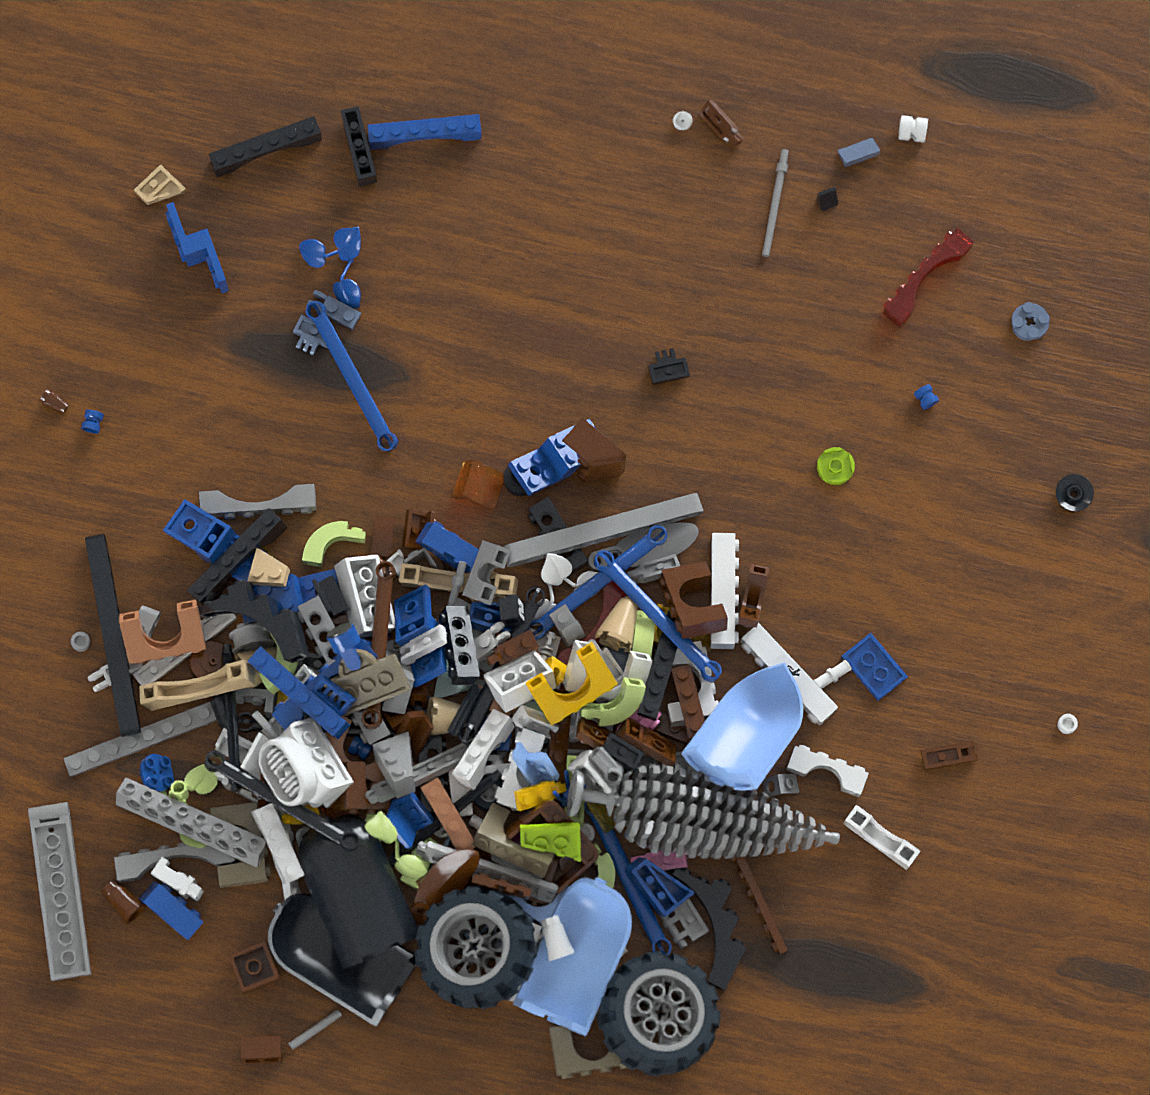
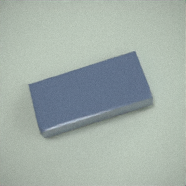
M873 138L838 150L844 168L878 156L880 153Z

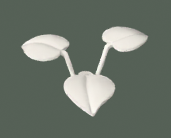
M547 553L546 561L541 571V578L548 585L550 601L545 599V603L539 607L533 620H538L557 605L554 604L552 585L558 586L565 580L572 587H576V590L597 574V572H584L578 577L577 584L573 583L567 578L572 571L571 563L562 556ZM533 624L532 626H541V624Z

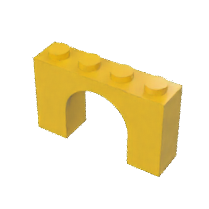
M593 642L576 651L577 656L585 667L586 678L583 685L575 692L569 694L555 692L548 684L542 672L525 682L551 726L561 722L566 716L577 712L584 705L595 701L597 697L611 691L618 685Z

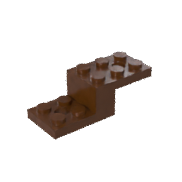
M581 716L578 719L576 737L581 743L588 744L594 749L601 747L608 734L612 733L642 751L645 756L653 757L660 765L663 763L673 767L676 763L677 745L630 717L623 721L615 733L603 726H599L593 720L585 719Z

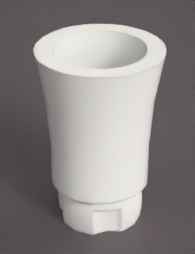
M558 915L541 920L549 961L575 953Z

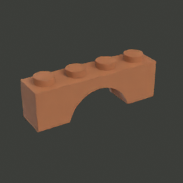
M436 777L422 785L423 793L457 850L475 848L472 845L474 838L460 817L439 778Z

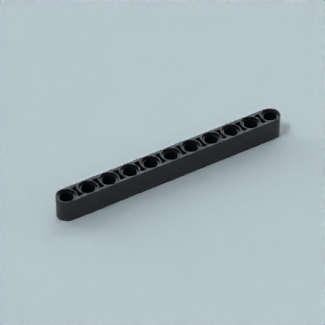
M103 533L85 537L121 737L141 733V726L132 676L129 673V661L126 656L127 653L119 624L120 611L106 536Z

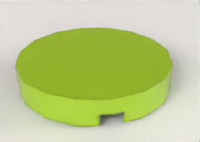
M840 447L826 449L817 461L819 477L830 485L846 483L852 477L855 470V462L852 455Z

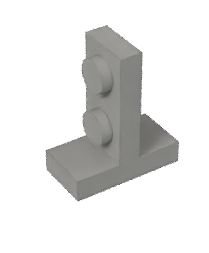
M252 688L235 690L236 704L249 702L254 705H263L264 703L266 718L273 717L272 713L275 712L273 708L277 703L278 692L273 694L266 689Z

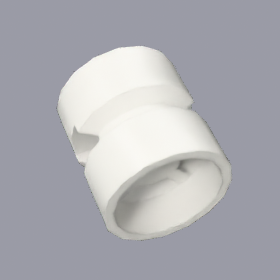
M902 115L898 139L910 140V138H913L916 142H925L928 119L917 117L913 120L911 116Z

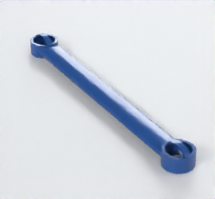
M319 301L308 303L305 311L306 315L314 321L374 431L378 447L383 451L394 450L398 445V439L395 434L390 432L326 315L325 305ZM312 306L318 314V317L314 318L310 313V309ZM383 437L387 440L390 446L389 449L383 447Z
M660 525L651 527L646 536L617 557L614 562L625 571L653 548L661 546L667 541L666 529ZM654 530H662L660 534L651 539V533ZM665 534L663 540L656 542ZM599 571L538 620H533L530 627L533 624H541L537 630L532 632L535 636L543 630L541 635L535 636V639H543L546 632L555 626L549 614L566 604L570 612H573L609 584L612 579L605 572Z
M606 550L599 551L594 558L596 569L605 572L701 671V676L705 681H716L721 675V666L717 662L711 661L689 638L682 639L680 632L676 631L675 623L614 562L612 553ZM597 557H602L608 566L600 565ZM705 667L710 668L714 672L715 677L708 676L705 673Z
M586 801L584 810L590 816L606 851L613 861L614 868L652 945V952H656L655 943H657L660 952L664 955H669L672 948L670 941L665 938L649 902L625 871V868L630 863L603 809L604 804H601V810L598 812L594 803L589 802L594 812L593 814L587 809L589 801ZM660 941H665L668 944L669 951L667 954Z

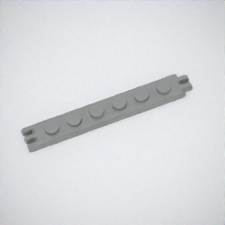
M462 743L413 766L415 787L455 769L470 745ZM497 744L493 750L499 748L501 744ZM386 779L373 785L365 793L366 798L371 804L378 801L383 803L396 797Z
M419 842L416 854L422 856L423 860L435 864L442 857L455 850L433 842ZM483 859L479 860L478 867L472 875L473 877L479 873L490 875V879L497 880L501 878L509 881V884L525 885L528 889H532L530 897L547 903L553 902L558 890L556 884Z

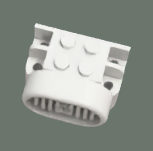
M313 718L293 722L278 738L264 743L260 750L259 765L261 772L276 798L287 806L308 802L314 808L320 807L322 804L327 808L353 783L322 728Z

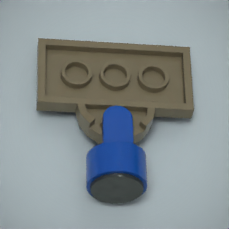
M341 624L328 633L327 639L333 651L340 653L342 656L338 669L339 676L330 680L357 699L349 711L341 717L411 690V685L395 653L376 660L371 653L355 647L361 641V638L354 624ZM330 690L328 693L329 697L334 691ZM338 695L335 697V701L339 699ZM343 700L340 705L344 706L346 702Z

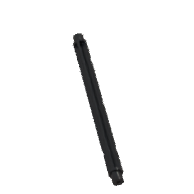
M231 644L223 645V667L226 664L233 663ZM234 690L225 693L229 762L240 768L236 693ZM230 779L232 792H240V785Z
M498 769L478 783L475 790L471 789L454 803L458 813L497 783V780L502 777ZM435 818L433 823L425 826L415 835L410 848L407 849L402 845L399 848V856L408 855L418 847L419 842H424L443 826L439 818ZM395 852L387 857L391 868L397 862Z

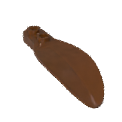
M468 848L458 849L442 857L430 868L417 889L414 903L409 908L417 927L424 924L427 918L425 913L433 903L438 904L443 900L444 894L455 889L460 891L465 887L478 867L480 860L478 852Z

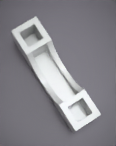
M495 709L492 710L452 773L458 783L475 790L484 776V768L489 754L497 744L507 740L515 727L509 716Z
M523 728L522 732L518 731L515 743L521 742L528 753L541 752L546 736ZM511 750L508 759L511 764L509 769L505 768L501 779L504 780L502 788L498 787L495 798L498 799L497 804L517 810L514 791L522 789L517 781L518 766L512 758L513 750Z
M804 745L794 747L786 771L805 777L812 770L827 769L833 772L839 779L842 792L860 797L868 776L865 768L857 765L851 767L846 765V761L838 758L836 760L828 758L829 755L823 752L816 754Z
M268 804L251 812L259 831L270 848L282 883L287 884L304 876L273 804Z
M857 805L843 823L906 870L920 852V850L906 840L884 829L875 821L873 816Z

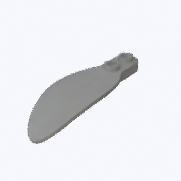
M684 522L662 525L667 531V541L663 545L653 548L630 567H639L641 563L673 554L677 556L696 540L699 533L697 526ZM650 529L630 534L623 538L616 546L601 550L609 551L612 555L616 554L619 557L646 536ZM654 530L651 533V539L660 534L662 530ZM665 534L656 542L663 540ZM601 550L592 552L588 558V566L593 571H599L594 566V558ZM597 557V560L600 561V565H608L602 557Z

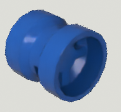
M930 384L914 392L916 399H920V406L923 410L939 402L937 395L932 393L933 388Z
M87 409L84 414L85 421L82 422L81 429L89 433L99 434L100 422L103 421L104 414Z
M356 735L348 749V753L356 754L361 760L366 761L373 746H370L368 742L364 743L362 738Z

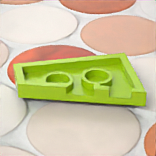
M580 822L520 825L521 847L541 852L547 851L555 853L560 857L566 856L581 862Z

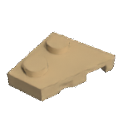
M256 548L247 581L253 585L286 587L290 569L277 559Z

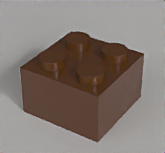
M266 941L228 955L244 995L281 980Z

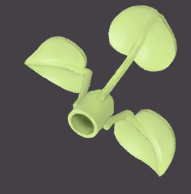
M205 764L192 769L186 775L184 782L179 780L171 785L169 797L172 798L173 796L175 800L187 804L188 791L193 792L195 790L198 794L210 793L217 786L216 772L208 771ZM180 834L182 842L188 846L196 848L206 846L201 842Z
M382 811L367 821L365 828L370 835L379 838L380 842L382 840L388 844L395 841L397 862L394 866L397 871L412 878L426 875L429 869L419 858L413 855L399 856L398 832Z

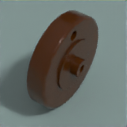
M206 641V649L198 653H191L189 669L194 679L209 675L223 668L222 652L224 643Z

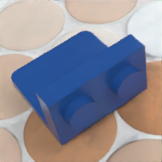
M414 793L394 798L386 815L398 832V841L407 849L412 846L417 831L433 823L434 817Z

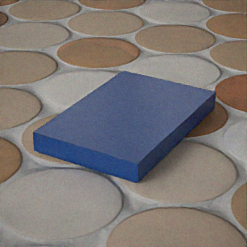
M872 633L868 634L841 656L843 661L846 660L849 663L853 673L877 701L881 700L908 678Z

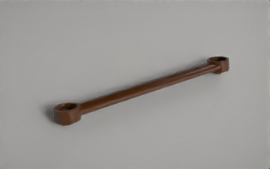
M383 561L376 567L378 580L371 648L379 657L377 660L386 656L392 583L396 576L395 567L388 561ZM383 567H385L386 571L385 577H381L379 574ZM390 567H391V568H392V573H391V575L389 576V571H390ZM381 702L366 707L362 713L361 719L366 728L376 729L381 725ZM371 713V724H367L365 718ZM375 713L378 714V720H377L376 723H375V717H376Z

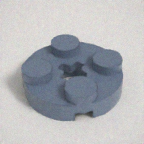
M1026 302L1014 311L1011 317L1012 330L1017 337L1025 341L1040 339L1049 327L1050 317L1040 305ZM1032 318L1034 320L1033 322L1035 323V325L1031 324L1030 326H1028L1026 324L1027 320L1025 319Z

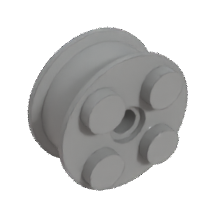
M259 622L249 625L248 623H241L237 625V629L229 634V638L233 640L235 647L232 650L234 655L239 652L256 650L259 647H273L275 644L274 640L270 638L269 631Z

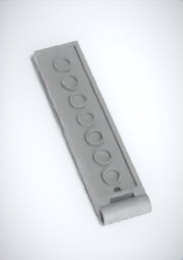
M64 802L28 808L51 981L91 975L69 804Z

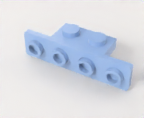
M517 742L512 758L530 786L543 781H558L560 774L546 753H528L523 744Z

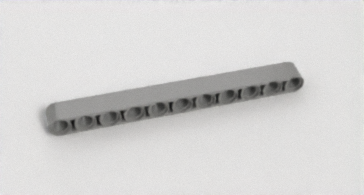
M689 494L505 545L503 548L511 551L506 564L507 567L518 566L546 558L547 553L558 555L648 530L655 525L662 526L695 517L704 511L698 494Z

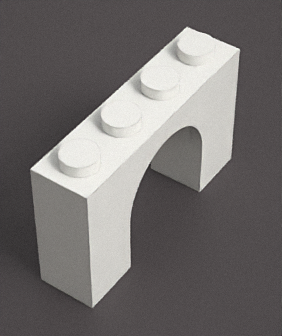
M574 640L563 680L565 689L570 693L578 690L585 681L586 670L576 651L589 644L588 642ZM630 651L625 670L616 679L618 685L611 691L602 694L601 697L610 701L615 699L621 690L623 677L642 679L646 685L652 664L649 654Z
M701 641L693 642L707 656L706 647H702ZM677 648L672 668L690 664L692 673L698 677L701 683L698 696L706 721L719 703L714 700L713 694H716L714 682L705 681L701 676V671ZM705 667V673L708 676H712L711 669ZM680 703L668 704L667 711L671 727L685 726Z
M503 760L492 761L491 765L485 766L484 775L492 774L497 769L503 775L505 768L509 769L511 763L503 764ZM518 768L517 781L522 788L528 787L529 783ZM455 769L449 771L451 800L453 804L471 790L457 782L452 774ZM472 803L459 813L460 817L473 815Z

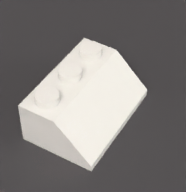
M535 650L484 674V678L496 702L505 713L534 699L525 682L541 672L552 689L557 688L553 670Z

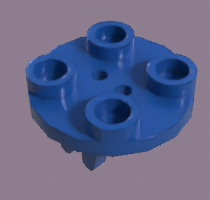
M152 754L142 760L140 776L146 787L157 792H163L171 787L174 779L171 761L168 757Z

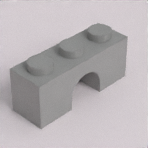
M483 540L462 595L491 605L497 587L490 583V575L495 568H505L511 551Z

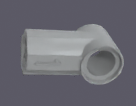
M602 746L594 749L588 756V759L604 775V780L608 785H618L622 780L623 765L618 761H614Z

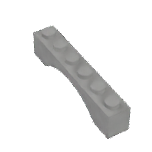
M314 484L295 485L288 492L277 498L258 503L238 501L218 490L199 492L200 508L216 518L235 519L236 516L253 518L255 515L263 514L268 508L274 513H282V515H292L293 512L311 514L312 511H317Z
M179 843L174 848L160 846L156 851L142 849L138 851V854L132 855L130 852H123L119 854V857H114L117 881L119 883L140 880L147 871L157 865L161 857L166 860L185 857L196 858L209 862L216 867L236 864L234 857L206 845L202 848H196L184 843Z

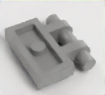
M689 898L673 911L675 914L673 917L670 918L669 915L666 917L660 916L664 922L662 924L665 928H668L673 936L672 940L679 945L680 949L687 946L684 940L685 937L689 936L693 942L709 932V929ZM677 921H679L684 928V931H682L681 933L678 931L674 924Z

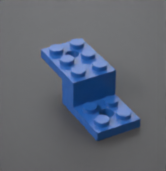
M174 203L166 204L168 211L165 214L175 243L178 245L177 248L182 262L186 261L188 267L206 261L216 289L220 288L222 293L229 291L208 229L185 236Z
M590 419L586 420L595 428ZM574 426L548 437L539 449L521 456L508 464L528 496L569 478L581 466L577 461L579 459L577 453L562 441ZM530 469L536 471L537 475H533Z
M186 499L183 500L163 529L164 533L194 550L202 560L210 565L240 537L231 526ZM194 521V527L186 529L185 525L187 522ZM255 553L235 571L232 578L237 581L248 580Z
M335 569L299 578L294 574H289L286 587L253 585L256 597L266 594L275 598L278 611L290 609L297 613L300 611L298 606L317 597V591L312 580L316 579L320 582L332 575L338 586L339 582ZM242 615L244 623H248V625L257 623L253 618Z
M426 584L394 600L396 643L400 647L440 625L432 617L430 588ZM445 644L410 664L414 677L413 686L415 688L447 672Z

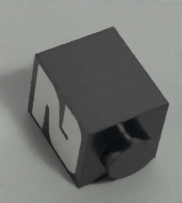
M510 594L506 595L505 598H499L500 618L506 627L524 624L523 601L519 596Z

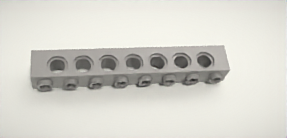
M317 596L298 606L300 611L297 613L301 622H306L309 627L306 629L310 640L315 639L317 643L315 649L319 657L324 656L327 663L323 665L328 664L330 666L335 661L328 656L329 652L333 649L329 641L321 642L319 638L322 633H329L335 626L320 597ZM314 615L321 617V622L318 625L311 624V618ZM356 711L350 716L355 726L359 725L363 732L359 734L363 742H368L370 746L391 736L383 718L378 728L367 729L361 719L364 711ZM371 713L366 716L365 720L371 718ZM375 713V715H376V717H375V723H376L377 720H378V714Z
M125 778L116 792V805L252 866L258 867L266 853L267 842L265 839L133 780Z

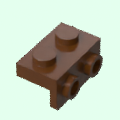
M412 509L406 510L402 548L418 551L424 548L415 541L427 522L436 521L434 518L435 512L425 513Z

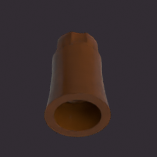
M115 879L103 888L102 894L126 924L136 920L146 908L142 901L137 899Z

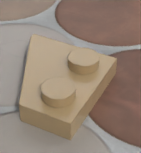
M160 164L134 189V192L149 205L185 193L186 188Z

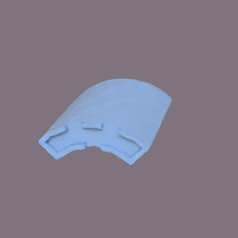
M785 662L759 670L732 687L681 753L697 772L701 771L710 777L709 780L720 786L725 784L734 787V790L757 789L799 730L803 717L802 697L799 687Z
M597 877L595 880L582 878L574 882L562 895L552 914V917L558 915L561 924L563 923L575 953L549 961L543 935L537 948V957L533 958L531 968L534 970L528 981L522 982L512 1004L543 1018L546 1015L548 1016V1021L569 1028V1030L584 1036L588 1033L601 999L606 992V985L613 976L628 942L632 926L630 909L625 899L616 890L606 886V881Z

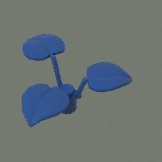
M359 227L337 230L334 234V243L338 250L328 254L325 253V246L318 240L308 239L301 242L299 250L304 260L311 267L320 268L326 263L325 257L327 258L335 254H339L341 260L348 261L340 276V282H335L333 285V292L338 301L351 308H359L361 300L359 286L351 279L344 280L351 263L354 262L353 258L357 257L360 253L361 236Z

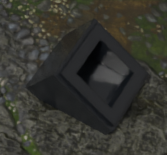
M835 187L818 193L816 201L821 211L838 205Z

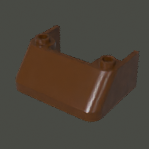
M581 418L562 440L577 453L579 458L577 461L581 466L575 472L577 473L576 476L583 482L617 478L625 471V453L584 418Z
M546 800L526 810L504 829V833L511 839L520 831V825L574 822L557 802ZM581 830V862L566 856L560 857L559 866L564 871V874L553 883L558 886L557 894L563 891L598 859L599 853L597 848Z

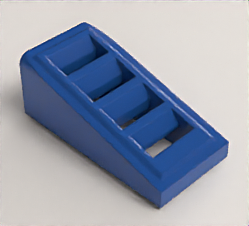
M322 676L312 689L314 694L340 716L346 714L357 700L325 676ZM325 684L328 686L324 692L320 691ZM330 690L334 691L330 697L327 696ZM338 695L339 699L335 701L334 699ZM343 700L346 702L344 706L340 705Z

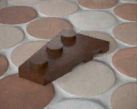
M484 873L474 875L471 883L492 890L496 889L502 893L529 900L532 889H528L525 885L509 884V881L501 878L497 880L490 879V875Z

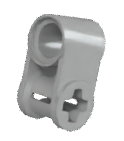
M142 605L139 610L142 627L145 634L151 638L160 619L161 612Z

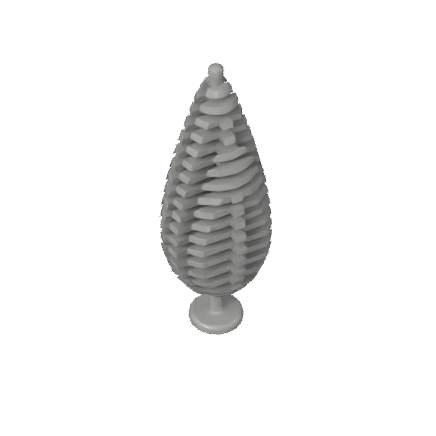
M662 763L661 769L656 764H650L647 772L645 766H640L634 771L631 781H628L629 776L632 774L629 771L622 776L617 793V787L612 786V791L609 794L584 789V773L582 770L576 769L569 787L567 816L577 815L581 800L606 804L609 817L614 806H617L613 813L616 830L620 833L624 825L627 826L624 832L625 838L629 842H633L635 837L636 845L643 849L647 846L648 849H651L650 852L655 854L659 848V851H663V855L669 856L671 853H676L675 857L680 858L683 856V853L688 855V858H695L697 853V856H701L704 859L708 858L709 854L713 859L721 858L722 854L724 858H733L735 853L737 857H746L747 853L750 857L759 856L763 847L765 848L762 855L772 854L774 848H778L777 854L784 853L787 841L790 852H795L798 850L800 843L802 850L810 849L813 839L816 840L814 842L815 848L823 846L824 841L838 844L840 840L839 833L825 832L826 827L821 823L814 830V818L807 816L804 822V815L798 810L794 811L793 818V811H790V806L783 804L781 813V808L778 807L779 800L771 798L769 804H766L769 796L763 792L759 793L755 801L754 797L758 794L756 789L743 791L734 790V787L725 784L720 786L709 780L710 777L703 772L694 771L692 767H687L685 770L681 768V765L677 764L671 767Z

